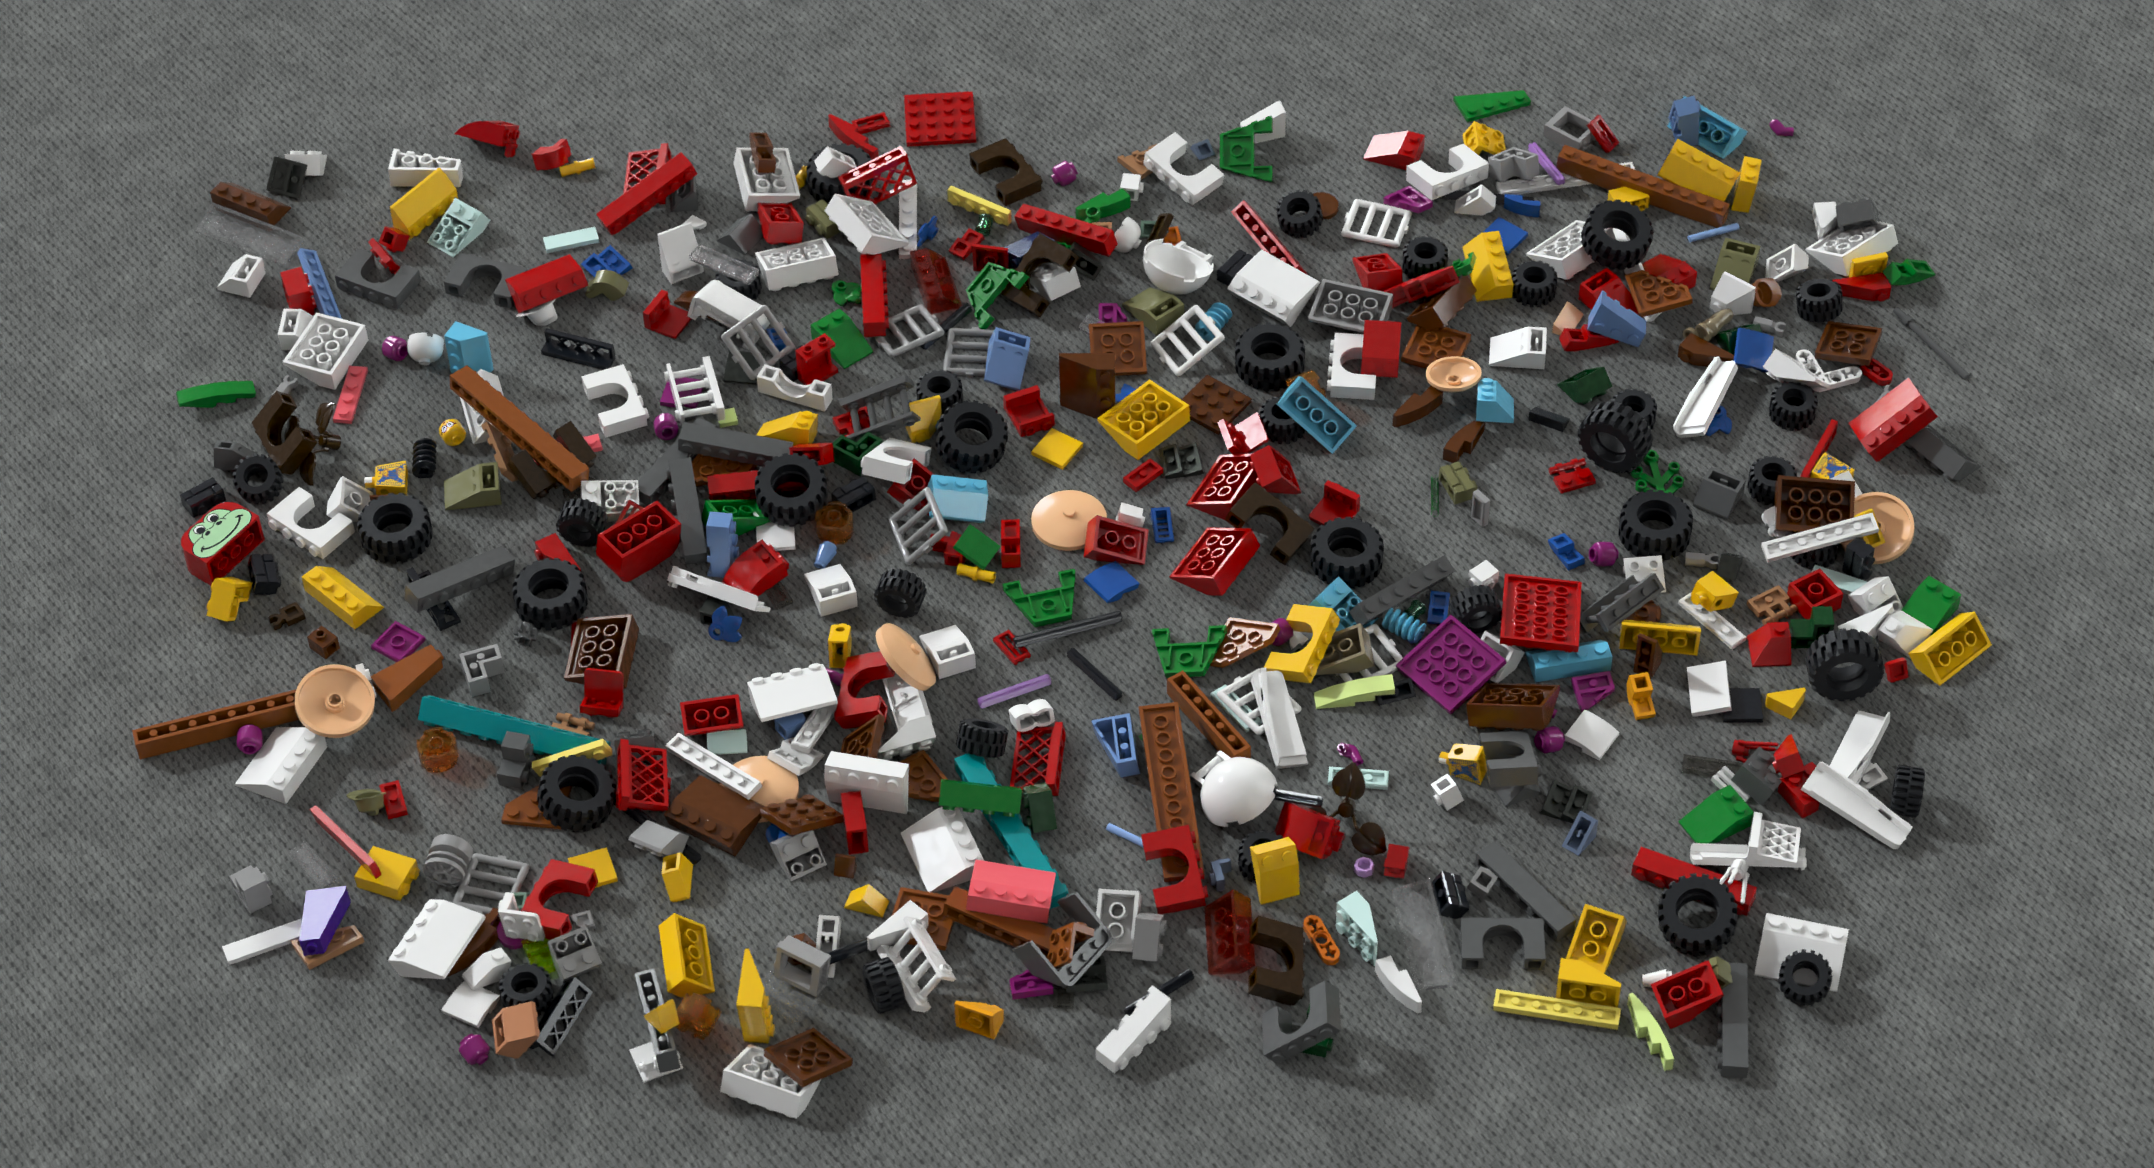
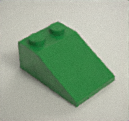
M840 308L810 325L812 340L825 333L835 342V347L830 349L831 357L844 369L873 353L872 348L854 322Z
M756 499L705 500L701 520L706 526L710 512L732 513L733 521L736 522L735 534L738 536L770 522L769 518L764 517L761 513Z
M1928 576L1917 587L1901 611L1932 628V634H1934L1959 608L1961 594Z
M1728 785L1711 794L1679 820L1678 823L1695 843L1715 844L1750 827L1754 812L1734 788Z

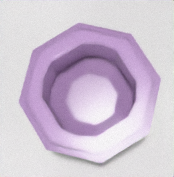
M1359 858L1355 862L1354 871L1357 876L1369 877L1374 871V863L1370 858Z

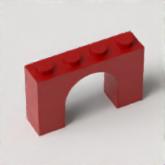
M881 651L847 657L843 669V679L840 683V694L837 697L838 704L834 712L835 721L843 729L861 727L878 714L884 716L886 721L888 706L880 695L865 698H856V696L867 683L894 677L895 671L887 663Z
M1189 825L1141 834L1146 861L1174 856L1185 861L1189 867L1186 877L1181 882L1153 889L1157 913L1166 914L1206 906L1205 898H1209L1207 887L1202 886L1201 880L1204 879L1202 867L1198 868L1197 862L1200 861L1198 849L1194 850L1193 843H1196L1194 831L1190 832Z
M551 859L548 865L544 867L540 879L534 884L533 891L526 898L521 911L539 915L546 939L552 940L569 933L572 929L569 915L544 908L546 901L552 896L564 892L590 897L598 884L595 869Z

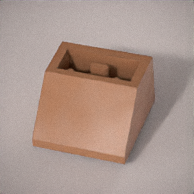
M531 1001L502 1008L492 1019L496 1054L514 1059L519 1058L538 1039L540 1030L538 1029V1014L535 1002Z

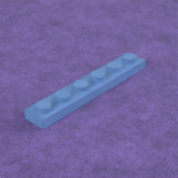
M300 248L297 254L304 273L308 275L309 285L312 286L313 296L319 312L342 319L317 252Z

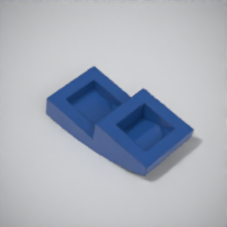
M1505 194L1504 209L1524 216L1539 217L1540 201L1523 200V195Z
M1565 533L1548 539L1551 549L1568 571L1585 564V558L1575 549L1574 542Z
M1431 591L1427 623L1441 624L1447 619L1450 599L1449 592Z

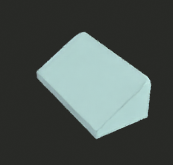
M746 729L707 733V750L715 755L747 753Z

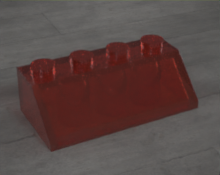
M928 248L910 251L911 268L923 303L929 313L935 314L960 308L962 303L946 258Z
M1233 889L1204 907L1209 975L1241 974L1255 966L1254 944L1249 943L1250 925L1252 924L1251 899Z

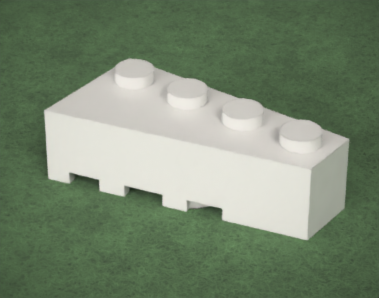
M394 149L388 168L391 186L415 187L439 167L455 187H461L463 179L461 159L442 156L433 158L430 154L420 156L415 155L412 151L401 153L400 149Z
M1153 985L1147 990L1149 995L1143 1001L1140 998L1135 1004L1134 1012L1130 1016L1126 1014L1119 1024V1029H1113L1096 1048V1060L1114 1074L1119 1069L1123 1070L1133 1056L1137 1057L1140 1055L1143 1047L1147 1043H1153L1157 1034L1162 1030H1167L1171 1024V999Z

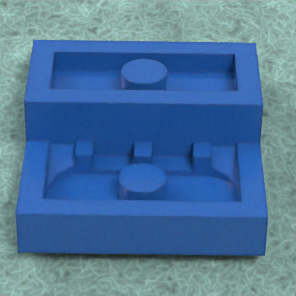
M611 245L598 256L593 253L581 263L582 267L594 278L599 270H611L623 275L633 268Z
M1738 328L1734 354L1736 365L1768 372L1763 365L1772 354L1774 337L1758 331Z
M1116 561L1094 570L1084 578V582L1106 603L1121 599L1124 593L1134 591L1140 584Z

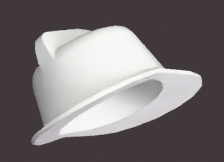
M556 299L544 305L517 314L516 317L527 316L535 325L546 326L558 318L553 305Z

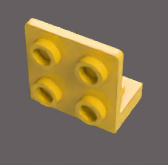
M1474 121L1463 133L1464 145L1477 155L1482 150L1493 155L1506 150L1503 133L1487 127L1485 124Z

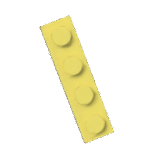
M950 186L947 189L948 202L952 205L963 207L969 212L973 211L980 214L983 218L994 220L998 224L1008 226L1012 222L1011 210L954 186Z
M600 739L532 761V769L541 777L544 769L552 761H557L560 757L565 756V758H568L569 755H576V757L585 755L588 759L601 760L612 756V748L604 739Z

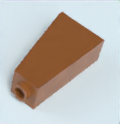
M430 644L372 675V686H374L377 694L393 712L443 668V655L440 650H435Z

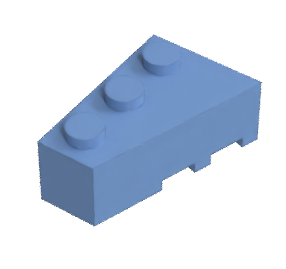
M1695 96L1675 100L1668 117L1675 141L1679 139L1690 146L1698 145L1699 111H1701L1699 101L1695 100Z
M1602 290L1588 316L1587 330L1639 347L1646 334V320L1632 310H1627L1621 306L1618 300L1611 299Z
M709 513L706 537L707 547L710 549V556H707V562H710L707 576L724 578L728 569L734 563V559L739 556V547L736 546L738 542V535L735 534L736 522L733 521L732 513Z
M1130 713L1091 720L1095 735L1119 776L1126 777L1140 774L1135 732Z

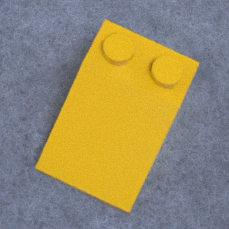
M803 411L763 423L757 436L793 442V446L812 443L817 435L818 414Z
M1289 837L1250 847L1261 905L1300 895L1299 861L1296 844Z
M1585 904L1566 959L1571 958L1583 961L1605 974L1627 924L1625 917Z
M1561 958L1556 998L1618 1008L1621 983L1583 961Z

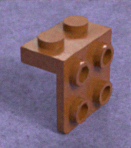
M1072 922L1052 931L1049 938L1050 950L1047 959L1056 969L1071 963L1074 945L1094 937L1095 929L1088 927L1086 923Z

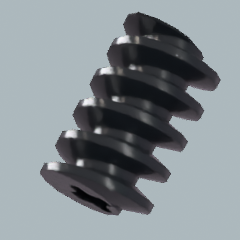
M422 438L413 445L412 473L419 479L432 478L433 472L436 470L437 444L432 439Z

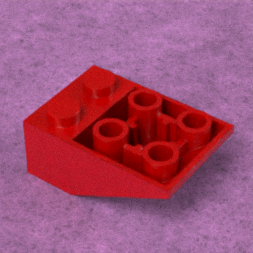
M1607 267L1580 284L1578 299L1591 310L1603 290L1607 293L1608 297L1618 300L1621 306L1638 314L1630 292L1621 279Z

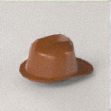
M1772 278L1757 279L1751 284L1756 287L1753 303L1755 307L1775 306L1782 297L1779 284Z

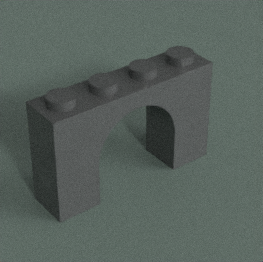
M360 248L353 253L335 275L336 284L340 290H347L356 296H363L369 298L372 302L377 301L383 303L386 307H394L396 309L403 304L421 282L419 270L404 264L386 282L371 283L366 281L364 278L375 266L373 253Z
M461 253L444 281L446 294L463 297L472 281L483 276H493L501 280L493 293L495 305L512 309L515 303L505 279L527 271V268Z
M1527 731L1480 733V746H1484L1485 759H1495L1487 760V779L1490 787L1538 785V777H1541V765H1539L1538 756H1536V749L1533 747V739L1529 738Z
M1461 918V969H1482L1483 944L1495 936H1507L1520 944L1523 951L1524 970L1545 969L1544 921L1542 918Z
M1323 981L1309 989V1016L1304 1025L1294 1033H1292L1291 1013L1279 1006L1263 1013L1264 1056L1275 1063H1281L1340 1032L1341 1018L1338 988L1327 981Z

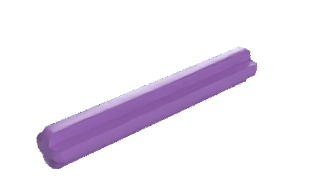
M1536 142L1530 143L1528 150L1538 154L1540 165L1559 186L1565 184V177Z
M1048 674L979 697L978 705L983 709L1046 687L1051 684V678Z

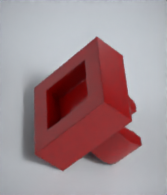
M1902 657L1885 662V672L1889 682L1892 683L1909 677L1905 658Z

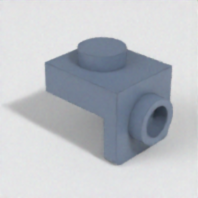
M1230 858L1211 862L1209 881L1211 886L1215 885L1216 892L1224 890L1225 879L1223 874L1231 872Z

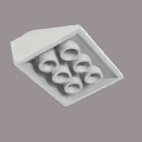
M736 148L734 167L745 211H758L757 203H788L800 198L788 148H773V154L776 158L775 173H758L753 161L751 148Z
M834 194L825 209L829 219L837 224L838 229L845 233L848 237L847 239L857 247V251L861 254L876 255L908 246L909 244L908 240L872 201Z
M1578 220L1526 253V256L1532 260L1548 263L1549 267L1552 266L1554 271L1557 272V277L1564 280L1573 278L1576 273L1585 270L1588 265L1594 263L1591 255H1587L1585 252L1586 247H1583L1581 242V232L1585 222ZM1613 228L1604 229L1608 236L1616 240Z
M1878 222L1874 226L1843 232L1838 228L1805 250L1834 273L1849 276L1852 259L1888 252L1898 244L1893 224Z
M825 238L755 253L768 290L778 291L783 287H796L801 283H814L819 279H832L834 276L839 275L836 256Z
M1260 250L1235 275L1227 289L1233 296L1291 327L1320 282L1271 254Z
M316 312L284 359L283 365L318 386L336 390L348 372L349 366H352L368 342L366 327L363 324Z
M819 663L811 664L808 668L804 669L794 668L790 672L783 674L780 672L774 673L771 677L767 678L757 677L747 682L752 706L761 722L838 704L827 670L823 664Z
M276 727L239 777L235 786L287 804L326 750L325 737L311 732L306 727Z
M834 751L830 752L825 763L824 774L829 801L841 803V793L861 791L863 807L907 814L909 764Z
M943 807L937 808L901 832L904 843L927 892L934 893L970 881L975 860L984 861L959 807H955L954 811L942 809Z
M429 899L408 932L404 934L399 945L394 949L388 961L399 976L445 979L486 917L481 913L446 900Z
M1766 913L1754 975L1778 980L1781 964L1788 955L1792 956L1794 951L1800 953L1802 949H1806V952L1809 953L1811 950H1814L1816 955L1820 953L1823 955V960L1827 959L1829 962L1828 966L1832 969V982L1829 991L1837 992L1849 929ZM1807 968L1798 969L1793 973L1794 981L1800 985L1811 987L1818 981L1815 972Z
M749 1044L724 1069L720 1092L797 1119L806 1109L821 1080L801 1087L764 1057L763 1048Z

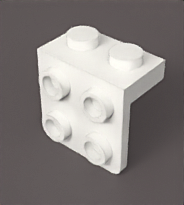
M506 892L498 906V913L506 937L544 941L545 934L539 915L519 911L514 893Z

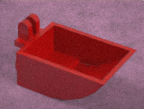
M475 121L464 125L454 134L500 147L505 146L504 155L508 158L515 156L516 148L519 145L516 144V140L519 138L520 131L519 125L504 121Z
M762 539L743 552L734 561L725 574L722 583L760 596L788 576L787 569H789V563L779 552L775 551L770 543L767 545Z
M1284 802L1274 831L1277 836L1289 837L1296 844V850L1320 859H1327L1332 851L1338 852L1339 848H1342V840L1345 839V833L1339 831L1340 820L1290 802Z

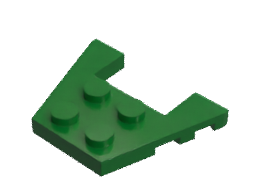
M1267 116L1265 117L1266 119L1256 120L1247 126H1240L1221 133L1220 169L1273 182L1272 165L1255 166V134L1273 133V117Z
M988 262L966 289L971 306L975 310V318L979 321L978 326L980 329L986 330L995 320L986 310L993 304L1000 292L1006 288V285L1011 282L1017 289H1020L1029 278L1028 275Z
M1075 569L1058 572L1060 588L1024 595L1019 580L1002 584L1003 591L1034 627L1072 620Z
M1226 625L1209 626L1207 642L1169 644V628L1152 629L1166 678L1181 671H1184L1189 677L1205 676L1227 633Z

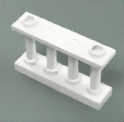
M710 356L702 357L703 365L693 369L672 372L670 363L666 364L667 371L664 372L665 382L670 384L677 409L675 410L676 421H680L681 427L683 422H685V418L709 413L716 414L718 421L725 420L724 404ZM695 375L706 377L701 381L676 385L674 380ZM703 387L705 389L709 388L707 393L679 398L678 392ZM706 400L713 402L711 406L684 411L682 409L684 404Z
M905 916L903 920L909 929L894 946L880 945L876 951L881 959L889 957L893 961L902 982L905 999L911 1009L925 1013L931 1008L927 1001V996L941 980L954 982L956 978L952 973V968L946 963L925 929L923 921L919 918ZM914 936L918 944L902 960L900 951ZM923 951L927 959L912 975L909 971V966ZM932 966L936 974L921 990L918 986V981Z

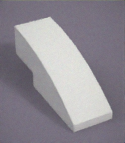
M1391 956L1376 960L1375 972L1386 989L1407 1008L1416 1013H1421L1422 1000L1407 969L1398 971Z

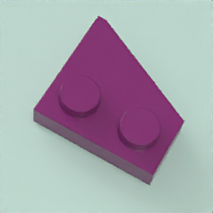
M1411 186L1389 194L1383 200V203L1415 213L1424 212L1433 206V201Z
M1099 303V323L1127 322V317L1121 312V308L1117 303Z
M1610 671L1572 677L1571 679L1581 713L1613 693L1615 689Z
M1029 970L1009 979L1012 1000L1053 994L1052 983L1033 976Z

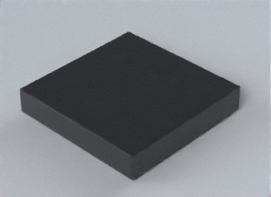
M1729 688L1732 711L1722 712L1723 723H1763L1760 688Z

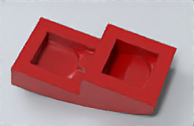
M968 228L963 237L957 238L948 251L961 259H965L972 253V245L980 244L985 239L984 235Z

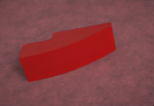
M1583 324L1581 329L1564 328L1559 337L1564 351L1574 352L1620 342L1587 330L1588 324Z
M1020 519L1001 520L1002 568H1021Z

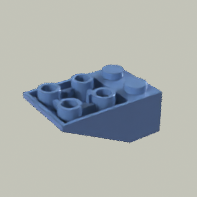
M996 327L988 344L984 381L1019 391L1028 357L1030 337Z

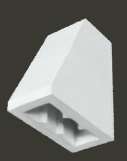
M1281 101L1275 102L1240 122V126L1244 127L1256 120L1266 119L1265 117L1267 116L1273 117V133L1255 134V143L1285 137L1286 112Z

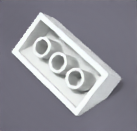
M480 369L477 372L478 375L488 381L493 388L500 391L503 395L498 376ZM460 397L473 444L487 442L489 434L487 431H483L481 425L489 421Z

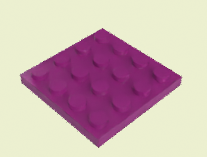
M1450 615L1395 666L1406 678H1411L1413 684L1451 715L1506 664V660L1454 616Z

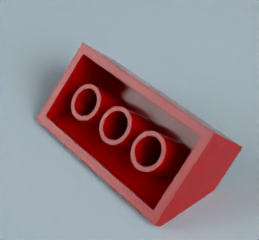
M570 254L505 279L518 313L589 286L582 268Z

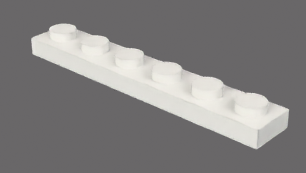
M902 180V183H907L911 180ZM917 184L899 193V232L909 242L908 246L899 248V259L917 258Z
M1872 512L1761 543V547L1768 563L1878 533L1879 528Z
M680 733L665 745L670 753L748 800L762 787L761 782Z

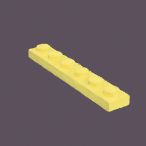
M1496 989L1493 1011L1618 1030L1621 1008Z

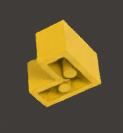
M235 577L215 578L211 585L212 593L207 603L208 611L206 616L227 622L235 621L239 603L249 599L252 582Z

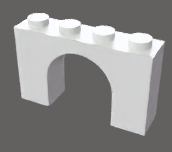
M1174 132L1145 152L1143 164L1157 175L1160 180L1164 181L1172 191L1180 195L1185 202L1193 206L1222 185L1224 174L1213 164L1196 175L1187 176L1176 172L1170 164L1185 154L1187 142Z
M1461 144L1449 149L1448 164L1456 169V172H1438L1420 160L1407 165L1406 181L1430 200H1434L1487 179L1489 163L1466 145Z
M1335 333L1334 340H1331L1330 351H1333V353H1330L1329 364H1332V367L1329 366L1328 377L1331 380H1327V391H1330V397L1375 399L1376 375L1354 374L1342 367L1349 360L1362 359L1364 334Z
M624 364L582 376L583 388L588 400L609 394H618L627 399L626 403L621 407L598 414L599 424L605 438L647 426L648 410L643 408L642 397L637 395V386L631 382V372L626 371Z
M888 438L867 455L863 456L861 460L862 474L905 484L911 479L912 460L915 458L923 466L927 467L930 462L932 447Z
M298 487L267 513L268 524L272 530L280 531L286 539L291 538L300 548L305 547L314 557L319 556L324 559L355 533L353 521L339 512L319 528L305 529L297 525L298 521L313 509L315 504L313 496Z

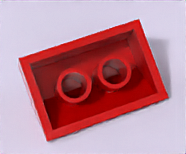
M739 694L680 702L685 736L744 728Z

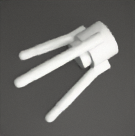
M1735 859L1732 866L1728 867L1726 873L1720 879V884L1722 885L1729 875V884L1733 880L1743 879L1741 904H1744L1747 880L1750 876L1747 873L1749 865L1743 859Z

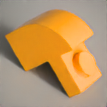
M1648 672L1629 675L1627 680L1628 702L1632 706L1636 720L1653 718L1656 715L1651 698L1653 687Z

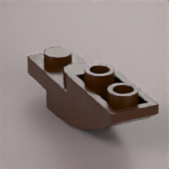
M493 907L485 915V920L448 973V977L472 965L497 942V927L501 921L497 908Z

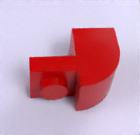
M560 139L551 147H540L532 154L536 170H549L568 163V157L571 156V149L567 139Z
M951 531L950 536H944L932 546L933 549L931 551L944 553L945 565L958 567L959 563L964 564L966 557L953 549V546L962 536L957 532Z
M1389 844L1387 858H1385L1384 876L1405 878L1410 847Z

